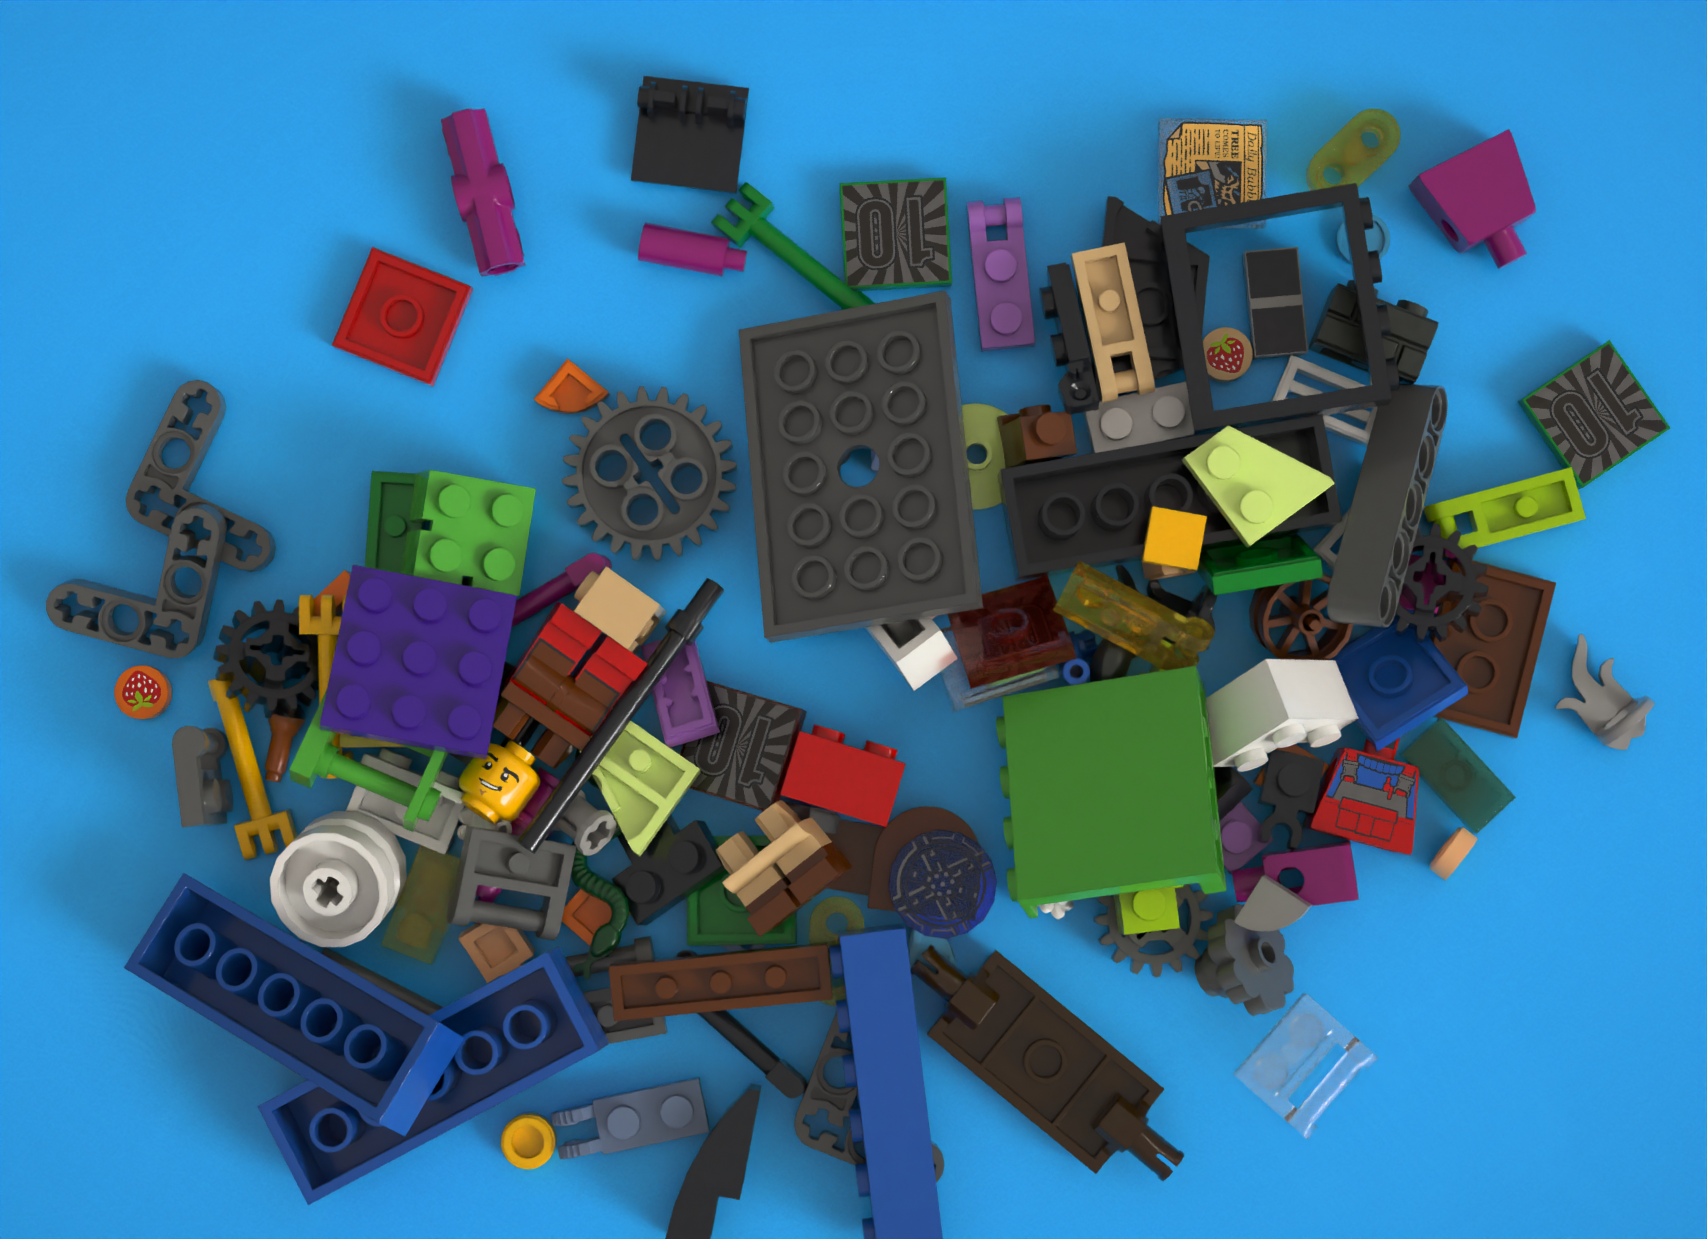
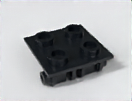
M644 76L643 85L639 87L637 107L640 109L631 181L737 193L749 88Z

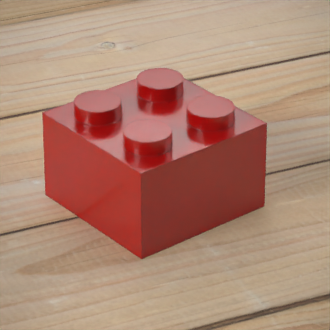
M815 724L811 734L800 731L780 795L887 827L906 763L895 760L898 750L871 741H866L864 750L843 744L845 739L844 733Z

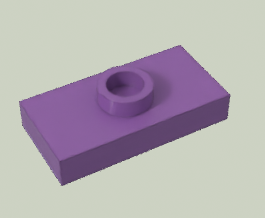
M662 640L640 646L645 662ZM695 640L691 646L685 644L652 690L664 741L669 748L720 733Z

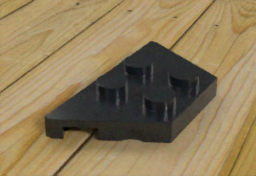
M1108 196L1105 206L1101 247L1125 242L1155 381L1184 370L1162 228L1155 221L1149 222L1123 205L1124 202L1117 197ZM1187 242L1202 335L1210 256ZM1130 354L1111 358L1114 373L1132 369ZM1091 357V367H1092V372H1093V376H1094V380H1095V384H1096L1095 371H1094L1093 361H1092V357Z

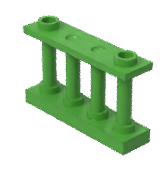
M325 692L290 766V780L311 789L317 775L327 778L328 774H331L408 807L403 818L404 829L413 832L419 818L429 822L442 792L433 787L449 753L400 744L431 757L418 787L338 754L339 748L332 745L337 732L320 730V721L326 697Z

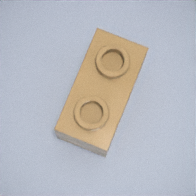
M607 566L600 575L594 571L590 572L574 595V598L580 602L574 612L635 655L667 612L659 603Z

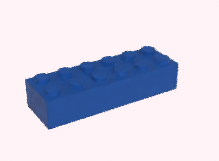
M185 873L182 874L124 966L126 970L379 1124L403 1136H406L464 1039V1037Z
M560 947L540 955L428 1015L461 1035L464 1039L406 1136L379 1124L309 1080L257 1106L308 1205L600 1051L609 1044Z

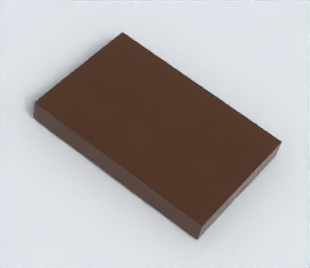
M1448 557L1447 565L1452 572L1462 573L1458 565ZM1471 560L1472 564H1484L1481 562ZM1486 564V574L1476 579V582L1489 586L1486 597L1472 599L1482 607L1479 616L1472 617L1464 614L1463 616L1467 623L1466 630L1460 633L1451 625L1448 626L1447 638L1443 642H1439L1434 631H1429L1428 637L1467 684L1469 693L1434 715L1433 718L1514 739L1518 737L1556 582ZM1456 600V602L1445 601L1438 606L1437 614L1434 617L1450 612L1461 600Z

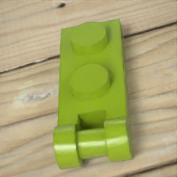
M1572 467L1424 507L1427 522L1439 524L1441 530L1440 537L1448 539L1457 530L1454 516L1468 512L1473 532L1460 536L1458 546L1462 550L1470 545L1475 544L1477 548L1586 519Z

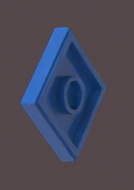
M1395 618L1389 627H1374L1344 646L1336 656L1329 659L1336 661L1359 718L1354 722L1377 752L1469 694L1467 684L1427 635L1422 643H1417L1415 629L1408 627L1406 632L1400 637L1395 634L1398 623Z

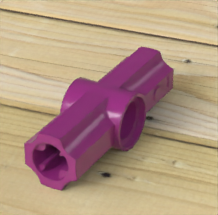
M485 108L465 109L454 112L450 116L441 119L442 132L455 174L451 176L454 196L462 221L467 222L479 273L481 276H497L513 272L526 264L519 232L512 210L516 209L512 189L505 166L499 162Z

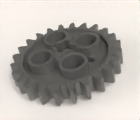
M644 386L638 389L637 402L629 403L623 392L619 391L617 392L618 408L612 411L602 401L598 402L597 405L602 418L596 422L591 418L583 416L581 420L589 431L586 437L571 435L569 438L580 449L579 455L563 456L565 464L576 468V474L563 478L562 483L567 487L578 488L579 493L569 498L567 504L570 508H586V511L577 520L581 527L595 522L598 524L592 536L596 543L601 542L609 535L613 537L611 542V552L617 555L627 543L631 545V555L635 561H639L645 547L651 548L652 555L657 562L662 559L663 546L670 545L677 556L681 557L683 556L682 540L688 537L695 545L700 547L703 544L697 531L704 526L711 531H718L719 528L711 517L713 511L720 513L730 512V507L719 498L721 493L736 492V485L724 480L723 475L737 470V464L733 461L721 460V456L731 450L733 446L730 440L714 441V438L723 428L721 422L716 421L704 426L703 421L708 412L707 407L702 405L692 413L688 412L689 397L685 393L673 405L669 403L666 387H661L656 401L649 400ZM653 424H662L671 430L669 443L660 450H650L642 444L644 431ZM623 435L630 436L650 466L653 468L658 467L660 464L663 466L659 470L658 475L679 505L680 510L678 513L673 514L669 511L648 481L640 484L637 483L643 475L638 465L622 445L620 439ZM609 455H619L627 461L625 474L616 481L603 480L599 475V465ZM684 467H693L702 473L700 487L691 494L679 493L673 487L675 474ZM640 498H650L658 505L656 518L647 525H637L629 517L631 505Z

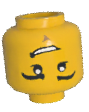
M509 741L505 747L489 743L487 758L474 757L460 775L459 787L464 793L460 801L475 814L493 825H496L499 819L514 821L540 786V778L535 770L531 768L536 758L513 741Z

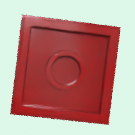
M372 247L332 346L433 387L473 288Z

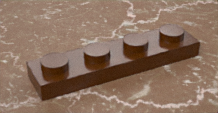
M828 942L612 963L609 965L614 1021L833 1000Z

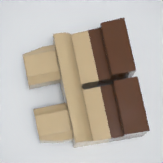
M782 800L769 806L754 819L771 841L763 850L759 852L744 831L738 832L716 849L722 864L730 874L722 883L730 892L737 894L751 914L747 920L759 937L778 927L811 901L812 898L816 897L853 868L812 817L801 821L798 815Z

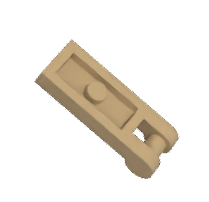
M1125 242L1072 253L1070 259L1101 403L1118 400V394L1137 391L1138 395L1155 392L1154 376ZM1130 354L1132 369L1114 373L1111 358Z

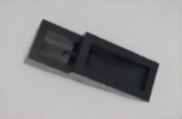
M750 1084L727 1108L707 1135L687 1172L673 1207L665 1239H711L719 1196L740 1200L761 1085Z

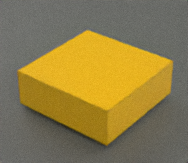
M1153 506L1150 510L1141 562L1196 572L1198 570L1207 516Z

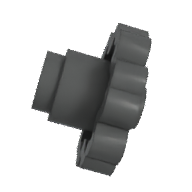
M1236 904L1217 913V923L1208 927V947L1195 961V975L1200 987L1209 996L1229 998L1236 1005L1243 1002L1246 1010L1252 1016L1267 1014L1285 1006V995L1293 991V964L1283 953L1285 940L1279 930L1254 931L1234 923V920L1244 906Z

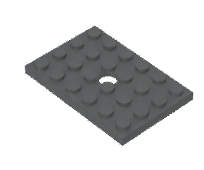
M944 290L740 329L739 341L764 638L772 643L983 608L951 300L947 292ZM861 448L874 451L879 459V470L875 478L870 483L861 487H852L845 484L841 478L840 468L841 465L848 461L851 452Z

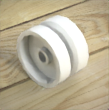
M333 811L314 819L277 857L270 876L271 902L281 922L299 939L319 947L349 946L365 939L381 923L400 899L407 880L406 856L396 836L378 819L358 811Z

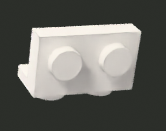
M385 748L381 749L379 756L364 753L361 763L416 787H418L423 774L409 769L412 759ZM440 771L433 787L442 791L429 822L419 818L413 832L403 828V818L408 807L357 785L346 811H358L378 819L393 834L442 854H448L461 823L458 819L459 812L466 806L460 801L464 793L459 789V778Z

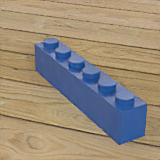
M900 923L837 931L839 945L829 946L833 979L843 978L846 998L835 1001L839 1033L850 1032L852 1054L842 1055L846 1088L856 1087L859 1106L857 1109L849 1110L852 1142H863L865 1163L855 1164L859 1197H870L872 1218L862 1219L864 1239H943L906 929Z

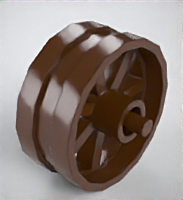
M1323 572V578H1317V580L1323 581L1329 586L1332 577ZM1313 579L1299 581L1298 596L1288 597L1283 592V590L1296 582L1257 588L1254 591L1249 607L1250 628L1258 643L1279 659L1329 660L1340 652L1350 638L1354 624L1334 623L1330 618L1324 617L1319 612L1327 606L1329 588L1310 601ZM1278 599L1281 602L1280 614L1269 616L1273 603ZM1288 624L1275 646L1269 636V628ZM1323 627L1328 628L1321 639L1316 642L1314 635L1320 632ZM1301 631L1306 649L1288 652Z

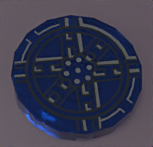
M938 829L920 834L901 847L890 867L888 889L893 908L907 926L924 936L947 939L968 933L985 919L995 900L997 878L992 860L978 842L960 832Z

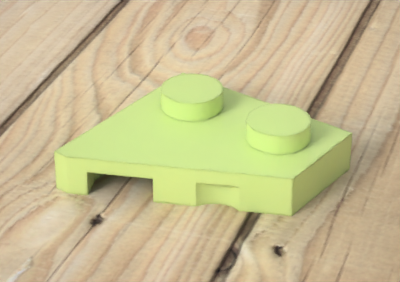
M1229 425L1182 459L1183 463L1247 548L1335 484L1329 476Z
M630 721L592 775L633 853L640 857L701 771L694 764Z

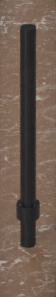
M706 578L685 609H677L665 626V629L668 631L646 661L648 663L638 678L628 686L518 838L517 842L525 849L534 854L685 644L691 646L702 632L704 627L701 622L724 592V589L718 583Z

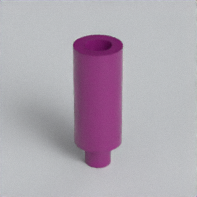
M645 222L639 244L638 261L722 277L725 269L744 272L747 251L730 248L729 238Z

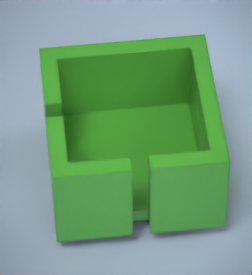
M435 470L416 473L409 521L417 523L431 521L429 531L420 529L407 532L401 574L520 596L536 489Z

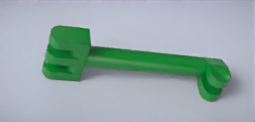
M747 182L738 191L744 199L753 204L749 210L733 198L724 206L739 220L737 224L733 226L726 218L719 214L711 221V224L739 248L752 235L841 307V310L876 304L861 291L851 289L768 222L766 217L774 209L772 202Z

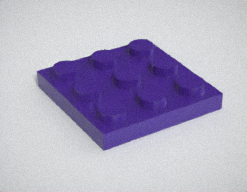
M352 565L320 721V730L486 759L517 595Z

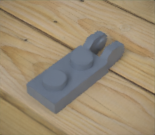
M700 1077L595 1098L591 1104L551 1113L553 1125H560L562 1127L574 1125L579 1121L595 1117L599 1137L585 1140L575 1139L565 1142L558 1147L560 1159L575 1158L602 1151L604 1155L710 1132Z

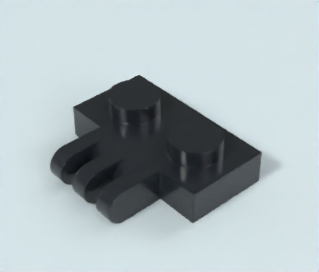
M670 814L640 857L633 853L623 832L618 835V839L632 865L612 878V881L626 896L629 912L636 924L646 926L726 869L716 852L719 846L705 821L695 820L680 831Z

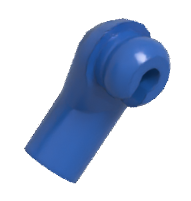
M1089 629L1083 630L1078 634L1072 631L1065 636L1073 658L1060 661L1059 673L1063 679L1072 685L1085 683L1090 675V668L1084 659L1092 658L1098 645L1095 641L1094 632Z

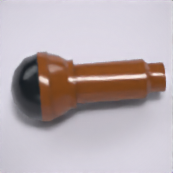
M298 703L293 716L288 717L282 706H276L272 717L268 718L272 735L264 767L266 770V780L281 782L282 774L286 772L293 737L297 736L306 720L305 711Z

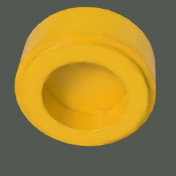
M532 1112L523 1113L513 1118L506 1125L501 1136V1148L505 1158L512 1165L522 1169H534L546 1163L554 1153L557 1144V1135L552 1123L546 1117Z

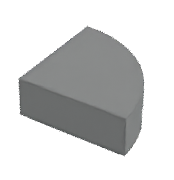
M1263 875L1234 920V923L1254 931H1274L1298 921L1309 911L1312 904L1268 875Z

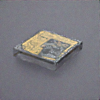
M1160 118L1158 123V224L1161 225L1160 216L1265 199L1267 120ZM1266 220L1220 228L1264 229Z

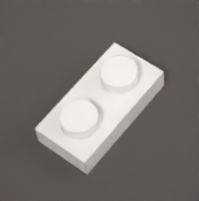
M1186 381L1155 388V392L1143 395L1132 393L1119 396L1118 400L1104 403L1099 401L1098 410L1083 412L1093 453L1194 436Z

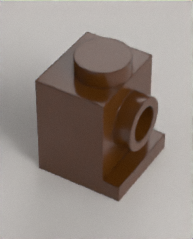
M1037 405L1020 409L1017 414L997 417L1006 468L1069 458L1077 454L1072 417L1066 411L1054 413L1051 412L1050 405Z

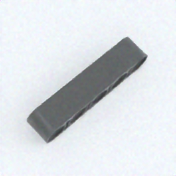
M1399 384L1400 388L1398 390L1391 391L1392 399L1389 405L1377 408L1329 585L1327 610L1330 620L1334 623L1386 628L1393 622L1446 423L1448 401L1443 386Z

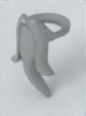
M1579 634L1571 663V678L1584 703L1576 698H1563L1558 701L1555 709L1568 708L1573 710L1604 746L1626 750L1632 738L1644 734L1646 715L1655 703L1648 696L1633 699L1612 676L1614 658H1610L1600 665L1598 677L1603 686L1597 683L1587 671V642L1584 635Z

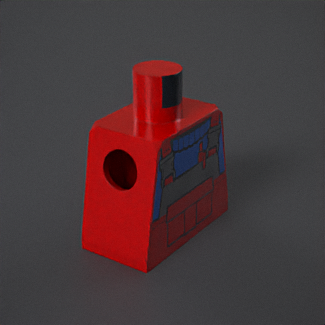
M1367 738L1365 739L1363 751L1346 747L1337 748L1319 786L1314 814L1306 815L1302 827L1398 854L1411 855L1414 841L1419 767L1394 760L1400 738L1378 752Z

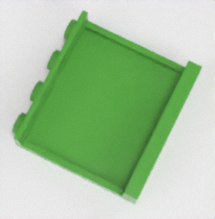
M1196 666L1002 696L1004 716L997 717L996 729L1000 747L1006 749L1007 766L1000 767V783L1004 798L1010 799L1011 816L1004 817L1003 829L1008 849H1014L1015 868L1007 870V884L1011 900L1013 902L1018 901L1030 919L1038 918L1037 905L1193 883H1199L1204 894L1227 891L1206 691Z

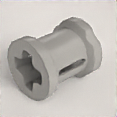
M580 790L553 830L564 831L575 840L578 851L583 855L591 856L598 853L611 840L615 833L617 822L614 820V816L607 810L598 811L588 803L585 793Z

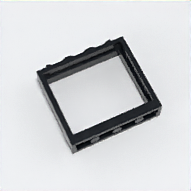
M1357 183L1160 216L1194 436L1220 432L1228 425L1238 429L1319 414L1324 416L1389 405L1392 399L1391 391L1400 388L1395 357L1385 359L1382 337L1391 336L1390 320L1386 303L1376 304L1373 284L1382 282L1381 265L1378 251H1368L1365 230L1373 229L1372 209L1369 197L1359 198ZM1342 207L1370 386L1213 411L1185 233Z

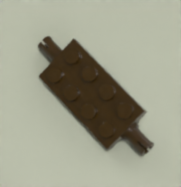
M930 944L921 955L937 969V972L931 971L917 959L910 968L911 974L917 976L946 1000L944 1004L946 1010L928 1030V1036L1095 1174L1117 1150L1121 1153L1126 1150L1153 1171L1161 1181L1166 1180L1173 1171L1157 1157V1154L1163 1155L1177 1167L1182 1161L1184 1153L1176 1149L1148 1126L1149 1118L1146 1117L1152 1104L1164 1091L1161 1085L996 949H994L975 974L971 972L966 975L935 950L933 945Z

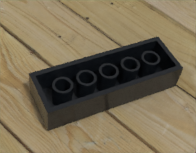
M1323 414L1237 429L1329 476L1335 483ZM1218 432L1000 469L997 477L1015 581L1142 560L1150 510L1153 506L1207 516L1201 550L1243 543L1182 461L1184 457ZM1336 484L1332 485L1259 540L1331 528L1340 523L1342 517Z

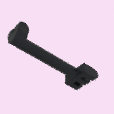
M684 950L679 952L675 957L692 956L698 954L691 950ZM728 1011L697 1013L766 1075L765 1078L786 1097L797 1098L805 1092L807 1087L806 1078L785 1059L781 1060Z

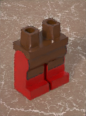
M557 601L508 678L501 685L499 694L502 697L496 706L493 727L514 740L530 716L547 728L530 752L553 769H556L571 754L575 747L580 751L584 749L591 739L590 737L605 720L610 710L632 681L638 678L648 663L608 635L603 634L601 630L563 603ZM592 647L590 652L587 654L585 659L582 661V663L572 676L571 672L573 671V669L581 660L585 652Z

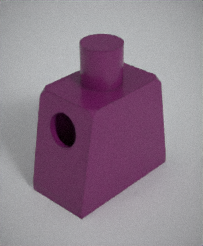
M1509 129L1419 174L1408 186L1414 197L1458 253H1464L1485 243L1498 269L1527 255L1514 227L1530 218L1536 212V207Z
M1350 840L1296 848L1294 850L1264 853L1262 856L1263 866L1232 870L1237 903L1247 901L1263 875H1268L1282 885L1280 872L1291 869H1298L1302 873L1304 883L1302 886L1287 889L1312 904V906L1359 900Z

